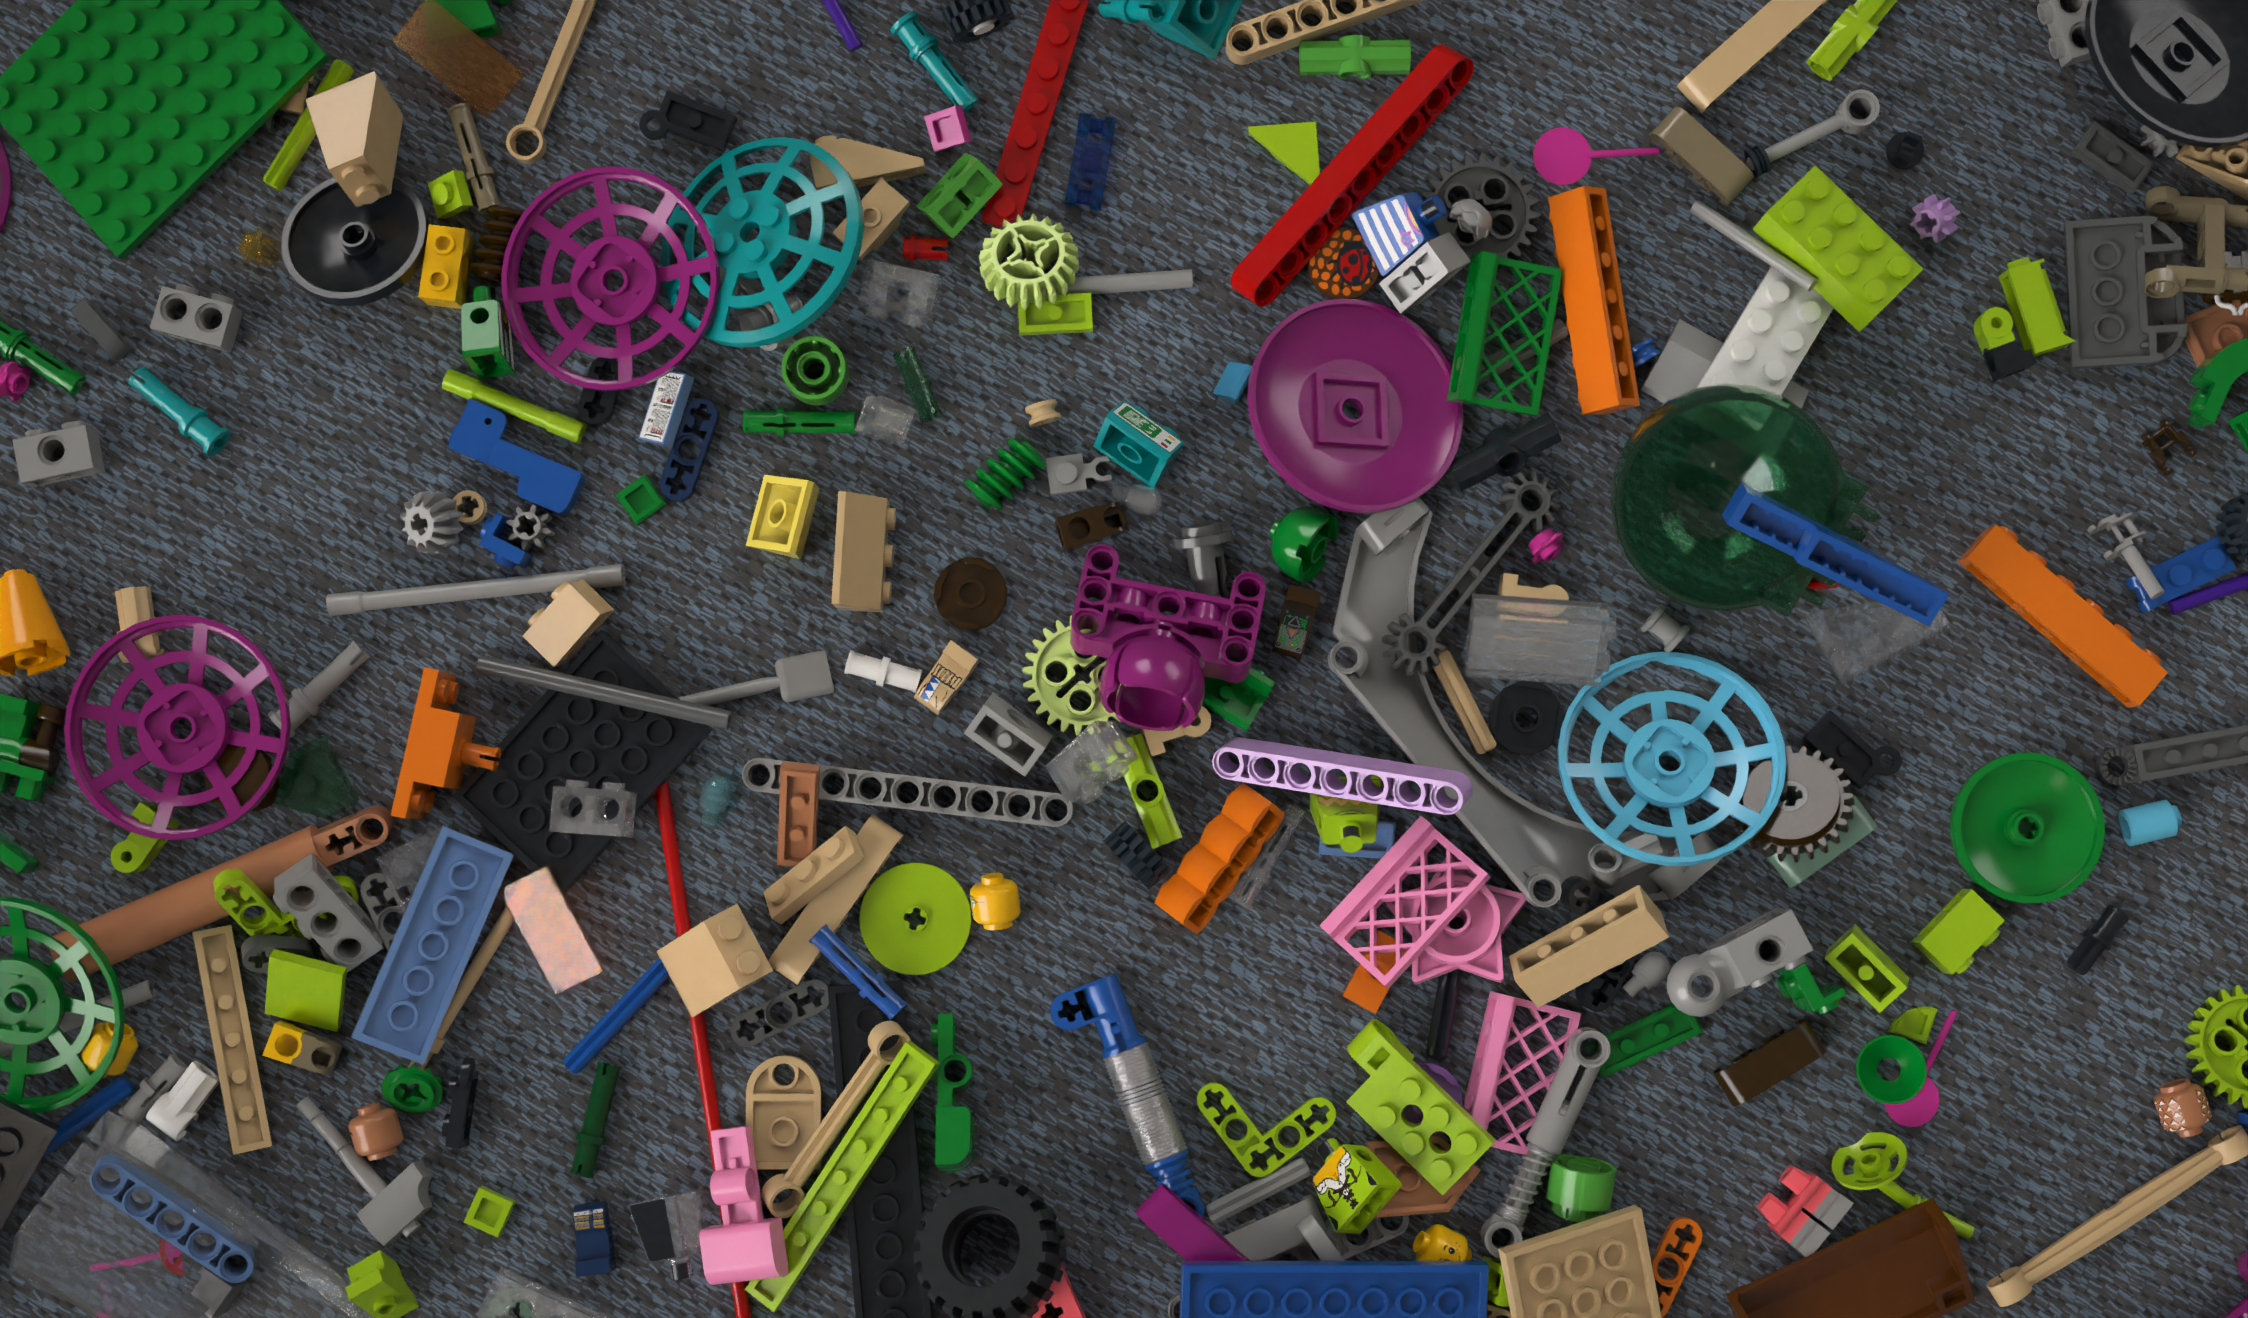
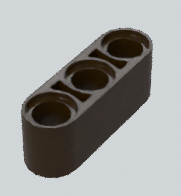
M1807 1018L1796 1021V1026L1787 1032L1781 1030L1762 1041L1764 1045L1757 1050L1752 1051V1049H1749L1732 1059V1064L1725 1069L1720 1070V1068H1717L1713 1072L1732 1106L1740 1105L1752 1099L1826 1053L1825 1048Z

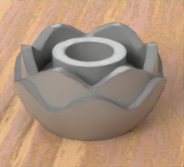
M1470 198L1457 201L1451 206L1453 209L1449 216L1452 219L1458 220L1461 231L1472 233L1475 241L1480 240L1482 237L1486 238L1489 235L1492 227V217L1480 203Z

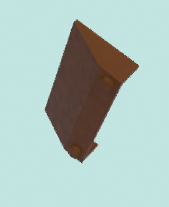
M1933 1198L1913 1205L1893 1217L1726 1294L1734 1318H1939L1975 1301L1955 1228Z

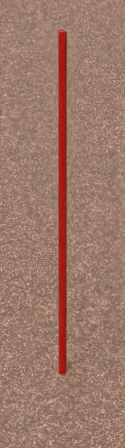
M667 780L656 792L655 798L678 938L689 931L691 926ZM704 1012L693 1018L689 1013L714 1172L716 1169L710 1131L722 1129L709 1041ZM719 1205L721 1224H723L721 1206ZM746 1281L731 1283L736 1318H751L748 1292L745 1290L747 1287Z

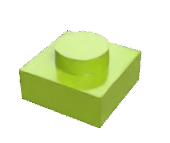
M452 170L428 183L437 218L446 219L473 206L463 171Z
M481 1186L478 1188L464 1223L498 1238L505 1228L516 1200Z

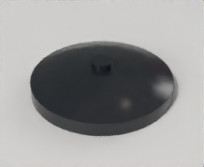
M333 177L311 189L292 209L282 232V258L294 281L311 297L337 306L368 304L385 298L400 289L420 268L424 260L428 226L430 224L429 218L414 191L395 177L393 178L391 194L379 198L374 203L364 204L360 207L354 205Z

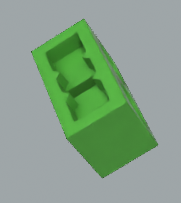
M965 152L916 207L939 230L954 238L1003 183L979 159Z

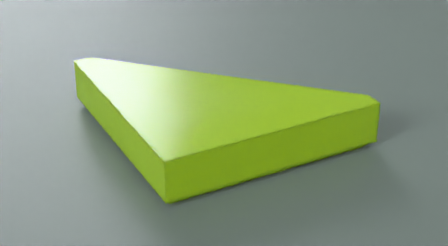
M1316 121L1248 127L1249 136H1252L1271 152L1276 159L1296 173L1307 184L1311 185L1320 175Z

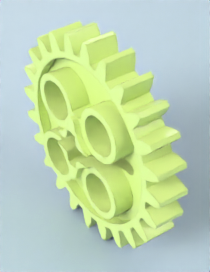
M1070 616L1069 627L1065 628L1059 620H1056L1057 632L1053 634L1050 630L1044 628L1043 633L1046 641L1042 642L1036 639L1032 641L1039 651L1037 654L1026 653L1025 655L1034 664L1022 669L1024 674L1032 676V680L1023 683V687L1035 690V693L1030 695L1027 700L1029 703L1040 701L1041 705L1036 710V715L1039 716L1048 712L1050 714L1047 721L1048 726L1059 720L1061 721L1062 733L1067 730L1069 725H1074L1076 736L1080 735L1083 726H1088L1091 735H1095L1096 724L1101 723L1103 728L1108 731L1110 730L1109 718L1112 717L1116 721L1122 722L1116 717L1115 712H1107L1102 705L1098 675L1104 669L1106 661L1090 672L1089 678L1091 681L1088 684L1081 680L1062 698L1056 696L1059 690L1075 679V668L1080 667L1082 670H1085L1099 658V656L1093 655L1090 658L1083 659L1076 655L1070 644L1072 618ZM1090 629L1081 630V632L1085 634L1094 633V631ZM1053 664H1061L1067 670L1066 678L1059 683L1051 682L1046 677L1048 667ZM1077 692L1088 694L1091 698L1090 707L1085 711L1074 710L1070 705V698L1073 694Z

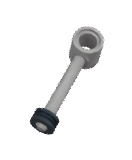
M1863 89L1855 90L1846 96L1835 111L1834 116L1766 149L1757 144L1754 148L1751 147V150H1745L1746 165L1751 169L1755 177H1759L1761 174L1771 171V162L1839 129L1849 134H1860L1866 131L1878 117L1880 112L1879 101L1870 91ZM1856 105L1861 107L1865 112V119L1854 118L1850 114L1849 106Z

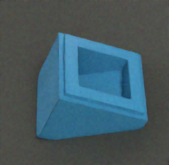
M1229 362L1213 394L1234 405L1238 404L1249 383L1252 366Z

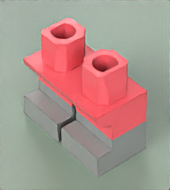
M1789 1165L1778 1181L1793 1192L1790 1197L1783 1203L1772 1193L1768 1192L1756 1208L1769 1221L1767 1225L1801 1256L1807 1257L1818 1250L1830 1233L1806 1215L1802 1208L1824 1226L1833 1230L1854 1203L1838 1193L1818 1176L1810 1172L1807 1174Z

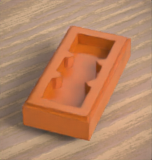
M1377 930V946L1396 944V939ZM1396 952L1377 953V969L1386 975L1396 964ZM1370 954L1363 955L1370 962ZM1359 963L1342 996L1376 1014L1389 989Z

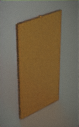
M424 0L392 40L486 118H488L502 99L507 97V93L523 75L519 69L435 0Z
M548 866L498 890L556 994L578 983L582 984V981L605 971Z

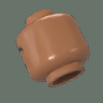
M380 1102L358 1108L359 1116L353 1118L348 1125L355 1152L359 1156H367L368 1161L381 1159L398 1152L397 1146L403 1141V1132L396 1110L390 1107L381 1108Z

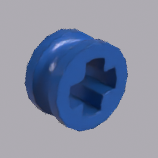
M1652 337L1631 348L1634 370L1661 354L1660 349L1653 348L1652 343L1654 340Z

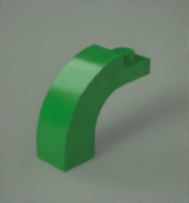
M2248 337L2214 352L2195 370L2188 383L2201 388V390L2196 391L2189 403L2188 409L2192 412L2187 423L2198 428L2215 423L2234 381L2239 376L2248 374Z

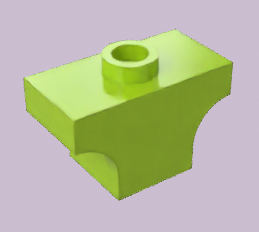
M381 1250L347 1269L351 1284L345 1287L349 1300L374 1318H400L419 1307L417 1299L404 1281L396 1261Z

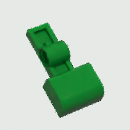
M938 1014V1024H931V1046L938 1047V1062H940L931 1076V1084H937L935 1165L941 1172L962 1171L971 1165L975 1156V1120L967 1107L955 1106V1093L966 1090L972 1084L974 1071L965 1056L955 1053V1017L953 1014ZM955 1063L966 1067V1075L959 1082H951L946 1079L948 1067Z

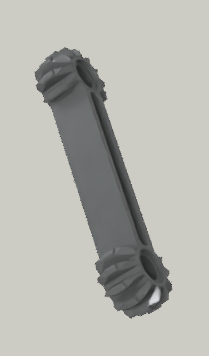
M1531 471L1527 478L1521 472H1518L1513 476L1514 482L1506 480L1502 484L1503 490L1506 493H1500L1496 501L1505 504L1507 510L1416 622L1412 623L1407 613L1399 616L1400 625L1393 621L1387 625V628L1393 635H1384L1382 642L1392 645V648L1384 651L1383 656L1389 658L1395 655L1397 659L1391 666L1394 670H1397L1405 663V675H1413L1415 668L1423 675L1429 672L1428 664L1432 666L1440 664L1441 661L1435 653L1445 652L1446 646L1436 643V636L1528 523L1535 533L1543 531V523L1547 525L1554 523L1555 518L1551 512L1560 510L1561 505L1551 501L1552 498L1559 495V490L1552 489L1548 491L1546 487L1550 484V478L1545 477L1538 482L1537 472ZM1522 494L1533 497L1536 503L1535 511H1528L1522 506ZM1509 519H1513L1515 522L1514 528L1492 555L1487 557L1484 554V550ZM1456 589L1459 592L1458 597L1432 629L1427 626L1428 619L1449 593ZM1408 635H1415L1421 640L1422 649L1420 653H1412L1406 647V637Z

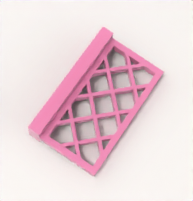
M1420 816L1319 926L1389 989L1491 877L1438 832L1431 823ZM1437 843H1440L1446 849L1447 863L1428 865L1427 854ZM1453 855L1461 862L1453 863ZM1470 869L1477 875L1467 887L1454 888L1453 870ZM1447 871V889L1428 890V873ZM1421 873V891L1402 893V881L1410 874ZM1447 896V909L1441 915L1428 916V898ZM1421 899V917L1402 918V900ZM1395 901V919L1377 920V908L1383 902ZM1421 924L1422 936L1415 943L1403 944V926ZM1395 926L1396 944L1377 946V928ZM1370 929V947L1354 948L1347 942L1357 930ZM1396 952V964L1384 975L1377 969V953ZM1370 954V962L1363 955Z
M1490 991L1463 1109L1486 1131L1489 1122L1501 1115L1510 1132L1496 1140L1491 1147L1527 1155L1528 1150L1519 1134L1532 1126L1537 1115L1528 1097L1543 1087L1548 1091L1550 1082L1553 1081L1557 1072L1555 1071L1546 1077L1536 1060L1553 1050L1561 1063L1568 1048V1039L1578 1029L1581 1013L1546 1004L1538 1008L1533 1001ZM1516 1005L1528 1008L1536 1021L1520 1032L1513 1022ZM1537 1010L1547 1012L1548 1014L1541 1018ZM1557 1015L1570 1018L1566 1034L1554 1040L1545 1023ZM1540 1027L1549 1044L1532 1054L1523 1037ZM1510 1030L1514 1034L1511 1038H1509ZM1518 1041L1527 1058L1513 1068H1510L1504 1058L1506 1048ZM1564 1043L1563 1050L1561 1052L1558 1046ZM1531 1064L1541 1081L1524 1091L1514 1074ZM1502 1067H1503V1069L1505 1070V1073H1503L1502 1075H1500L1501 1069H1502ZM1509 1078L1519 1095L1501 1105L1496 1096L1497 1086ZM1523 1101L1532 1118L1515 1128L1506 1111ZM1494 1103L1497 1109L1492 1112V1107ZM1514 1138L1517 1144L1508 1143V1141Z

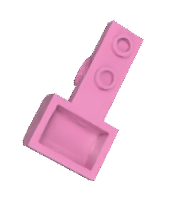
M751 1125L710 1131L716 1169L711 1176L710 1191L714 1203L721 1206L723 1224L709 1226L700 1230L699 1233L706 1280L711 1285L778 1278L788 1275L789 1268L782 1218L764 1219Z

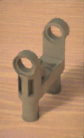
M2169 186L2155 187L2146 193L2145 210L2148 214L2159 217V220L2197 223V267L2166 265V268H2157L2147 272L2145 275V293L2148 296L2159 299L2172 297L2178 292L2219 295L2224 293L2225 289L2248 291V269L2228 267V264L2225 263V226L2248 228V206L2231 205L2223 198L2180 196V192L2177 189ZM2166 202L2165 205H2159L2155 203Z

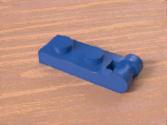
M2216 536L2150 567V570L2165 591L2163 595L2152 600L2136 575L2125 579L2129 590L2134 589L2139 599V602L2136 604L2140 612L2144 613L2167 601L2235 570L2236 567L2226 551L2225 545H2221L2219 541L2221 537Z

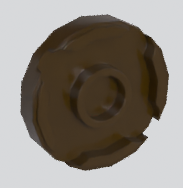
M965 557L954 561L941 571L935 583L934 600L938 612L947 623L960 630L977 631L989 627L1000 618L1007 605L1008 589L1003 575L993 564L982 558Z

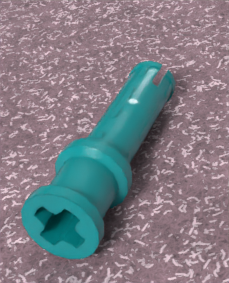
M914 10L905 14L894 23L890 32L893 36H899L910 50V58L916 62H921L953 105H962L963 112L966 113L979 102V99L943 56L938 48V39L935 35H929L918 20L919 14Z
M140 367L134 372L145 383L131 375L128 384L178 423L180 433L184 437H192L203 446V452L207 456L212 457L218 454L230 440V430L226 427L220 428L208 418V413L203 408L191 407L150 373L146 367Z

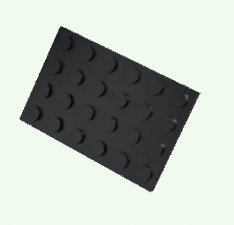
M604 630L598 633L563 672L573 676L679 699ZM548 689L497 746L501 749V757L488 756L486 758L499 762L497 770L494 772L478 767L452 797L558 896H564L713 729L709 725Z

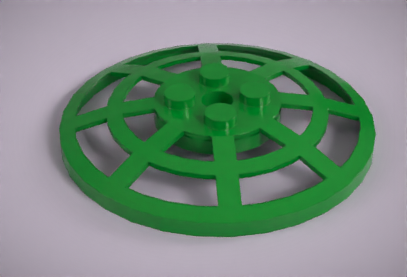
M0 897V906H7L10 925H0V937L12 936L13 955L0 958V1040L13 1044L12 1059L0 1055V1070L10 1072L8 1093H0V1096L33 1113L52 1111L68 1105L86 1094L103 1078L117 1057L123 1039L125 1023L123 995L117 975L107 956L95 940L77 923L60 912L40 903L16 897ZM24 910L52 920L69 931L78 942L68 948L51 935L35 928L27 927ZM29 938L47 945L56 951L60 957L49 966L36 958L30 957ZM87 953H90L98 963L108 983L113 1007L96 1002L92 981L85 967L80 962V959ZM70 967L75 971L81 983L85 999L66 996L64 986L59 977ZM12 992H18L25 997L27 1001L26 1008L17 1006L12 1000ZM65 1012L85 1015L81 1031L73 1044L59 1028ZM96 1018L114 1023V1033L109 1049L99 1066L90 1073L79 1053L84 1049L92 1035ZM45 1037L50 1040L60 1053L47 1060L28 1062L29 1044L39 1042ZM67 1064L78 1081V1084L56 1094L40 1097H23L26 1075L47 1073Z

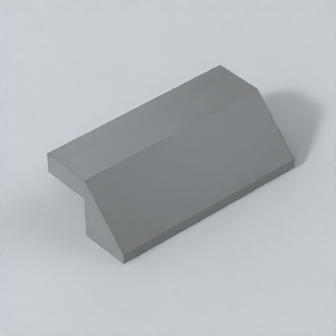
M1679 319L1663 351L1650 369L1641 391L1771 463L1800 414L1809 390L1790 380L1764 425L1757 431L1695 392L1723 343Z

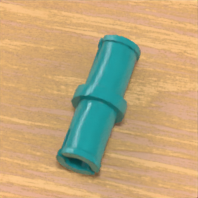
M1101 0L1111 3H1099V12L1104 18H1120L1124 22L1132 24L1139 21L1159 23L1164 17L1154 15V13H1166V6L1162 0Z

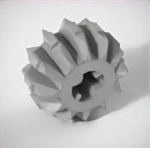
M419 492L413 496V499L404 503L406 512L401 514L400 517L405 521V527L401 531L409 535L407 545L416 546L418 552H434L437 554L446 552V550L450 549V546L460 542L457 533L464 528L459 524L458 518L463 513L455 510L456 500L448 499L446 492Z

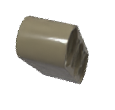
M1674 107L1649 134L1651 141L1654 144L1659 142L1666 149L1664 152L1681 168L1685 166L1694 174L1692 178L1707 192L1712 190L1721 198L1719 202L1722 205L1728 206L1754 178L1751 170L1736 155L1680 107Z

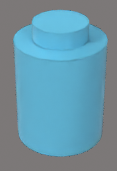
M2167 800L2123 809L2118 813L2123 838L2128 846L2176 836L2178 827L2182 825V818L2178 808L2175 805L2171 806Z

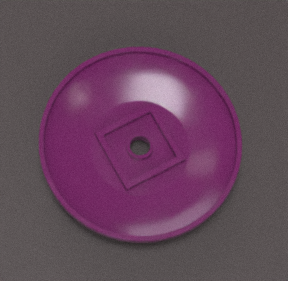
M1358 299L1325 300L1303 307L1289 315L1278 324L1260 347L1254 359L1248 383V409L1252 428L1264 455L1273 468L1293 488L1308 498L1330 508L1353 513H1377L1400 508L1413 502L1432 488L1445 474L1457 452L1463 427L1462 403L1446 401L1452 367L1435 341L1420 326L1399 312L1381 304ZM1344 403L1353 404L1357 408L1359 413L1357 419L1348 418L1344 414L1342 409Z

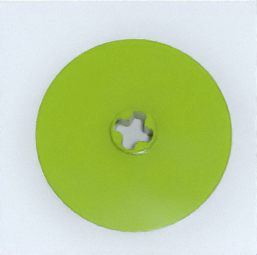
M907 863L887 870L870 885L861 904L859 922L864 943L877 961L901 974L924 975L945 967L959 955L970 934L972 915L968 897L962 886L953 876L943 869L930 864ZM915 908L921 909L920 916L926 918L925 924H919L916 930L910 928V922L905 920L906 913H913Z

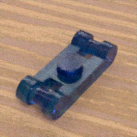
M1080 112L1065 195V205L1076 207V203L1090 205L1091 210L1101 211L1117 118L1105 117V120L1091 118V114ZM1089 132L1102 134L1101 144L1087 142ZM1080 180L1094 182L1093 191L1079 189Z

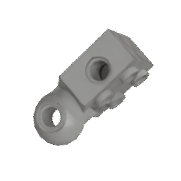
M1775 908L1705 946L1707 950L1703 953L1685 956L1676 962L1667 978L1668 995L1675 1007L1689 1016L1702 1017L1713 1014L1723 1006L1726 999L1742 992L1744 986L1751 985L1752 988H1756L1773 979L1771 972L1783 967L1786 970H1790L1806 961L1804 955L1814 949L1792 909ZM1764 941V943L1766 944V953L1761 958L1759 954V946ZM1703 975L1707 979L1708 989L1703 995L1696 996L1691 988L1692 981L1697 976Z

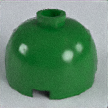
M1299 507L1287 513L1282 519L1278 518L1272 525L1269 534L1272 539V557L1278 568L1299 582L1304 583V580L1312 581L1320 573L1328 558H1321L1329 539L1337 540L1339 533L1338 518L1312 507Z

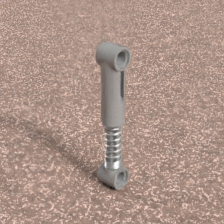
M1582 1027L1570 1035L1566 1053L1526 1137V1140L1529 1141L1526 1147L1528 1153L1526 1156H1522V1159H1524L1522 1166H1517L1520 1170L1517 1175H1513L1515 1181L1513 1185L1509 1184L1511 1188L1509 1194H1504L1507 1197L1505 1203H1500L1498 1211L1494 1212L1492 1217L1488 1218L1481 1227V1241L1488 1252L1496 1258H1500L1499 1248L1523 1241V1223H1525L1524 1220L1527 1217L1525 1213H1529L1528 1205L1534 1203L1532 1196L1538 1194L1537 1186L1543 1184L1540 1179L1542 1176L1547 1175L1545 1168L1546 1166H1551L1550 1161H1553L1554 1155L1560 1156L1601 1065L1609 1058L1611 1049L1608 1039L1593 1028ZM1587 1038H1595L1598 1044L1596 1053L1591 1057H1583L1580 1053L1581 1043ZM1576 1073H1577V1076H1576V1078H1575V1080H1574V1082H1573V1084H1572V1086H1571V1083H1572V1081H1573V1079H1574V1077H1575V1075H1576ZM1499 1228H1506L1510 1230V1240L1502 1246L1494 1245L1492 1243L1493 1233Z

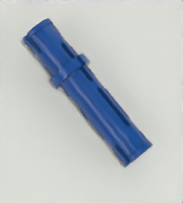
M827 924L822 926L809 940L860 990L858 994L863 999L867 996L889 1020L907 1003L883 981L884 976L880 972L875 973L828 928ZM832 946L855 967V970L832 949ZM860 974H862L883 995V997H881L874 990V988L860 976Z

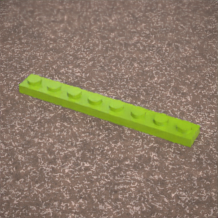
M908 1041L904 1043L784 1228L789 1274L778 1278L751 1280L745 1288L748 1293L772 1312L780 1310L939 1066L940 1062L913 1042Z

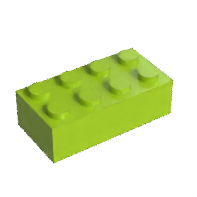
M1816 165L1779 199L1753 228L1772 249L1816 277L1818 282L1814 289L1858 332L1866 327L1924 270Z

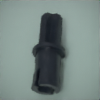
M2108 904L2106 910L2090 930L2086 929L2084 931L2086 936L2068 958V966L2076 973L2085 975L2102 952L2111 949V941L2124 924L2128 922L2129 917L2117 907Z

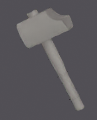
M309 1096L302 1099L297 1104L298 1109L309 1120V1124H312L333 1148L335 1155L338 1154L347 1169L373 1198L357 1213L366 1229L383 1246L393 1244L403 1234L408 1238L421 1227L418 1220L433 1207L428 1194L429 1182L433 1177L430 1170L421 1161L413 1162L387 1186L363 1156H359L355 1152L350 1142H347L323 1114L324 1111H321Z

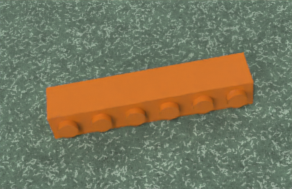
M1581 186L1548 197L1550 207L1549 219L1553 226L1556 245L1555 256L1559 269H1562L1560 289L1565 302L1566 327L1570 334L1573 353L1572 364L1576 372L1578 401L1581 405L1582 415H1605L1640 406L1606 188Z
M1996 524L1986 528L1958 562L2127 708L2140 706L2168 674V671L2160 665L2162 663L2161 659L2152 651L2146 648L2141 649L2131 641L2133 639L2132 634L2123 626L2110 623L2103 616L2104 611L2098 604L2089 599L2084 600L2074 592L2076 587L2070 580L2062 575L2056 576L2046 568L2047 562L2042 556L2032 550L2027 551L2018 544L2017 541L2019 539L2017 535L2005 526L1999 527Z

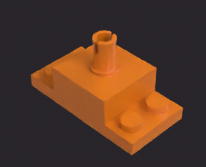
M424 667L390 816L424 820L425 813L429 814L434 805L435 793L430 791L431 785L459 789L462 785L466 765L489 769L494 772L498 768L499 762L485 759L484 756L500 758V748L471 743L477 717L448 711L449 705H454L459 695L460 685L455 682V674Z

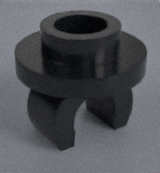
M1910 131L1894 135L1886 146V156L1889 162L1899 169H1910L1916 166L1924 155V146L1921 141L1922 136Z

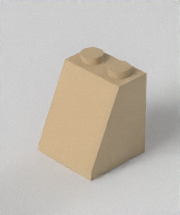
M375 71L305 99L327 168L354 205L360 207L364 204H371L379 198L391 194L403 115Z
M738 904L701 922L657 951L692 1018L756 984L773 972Z

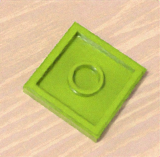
M273 949L268 962L265 1014L338 1032L343 1017L347 967Z

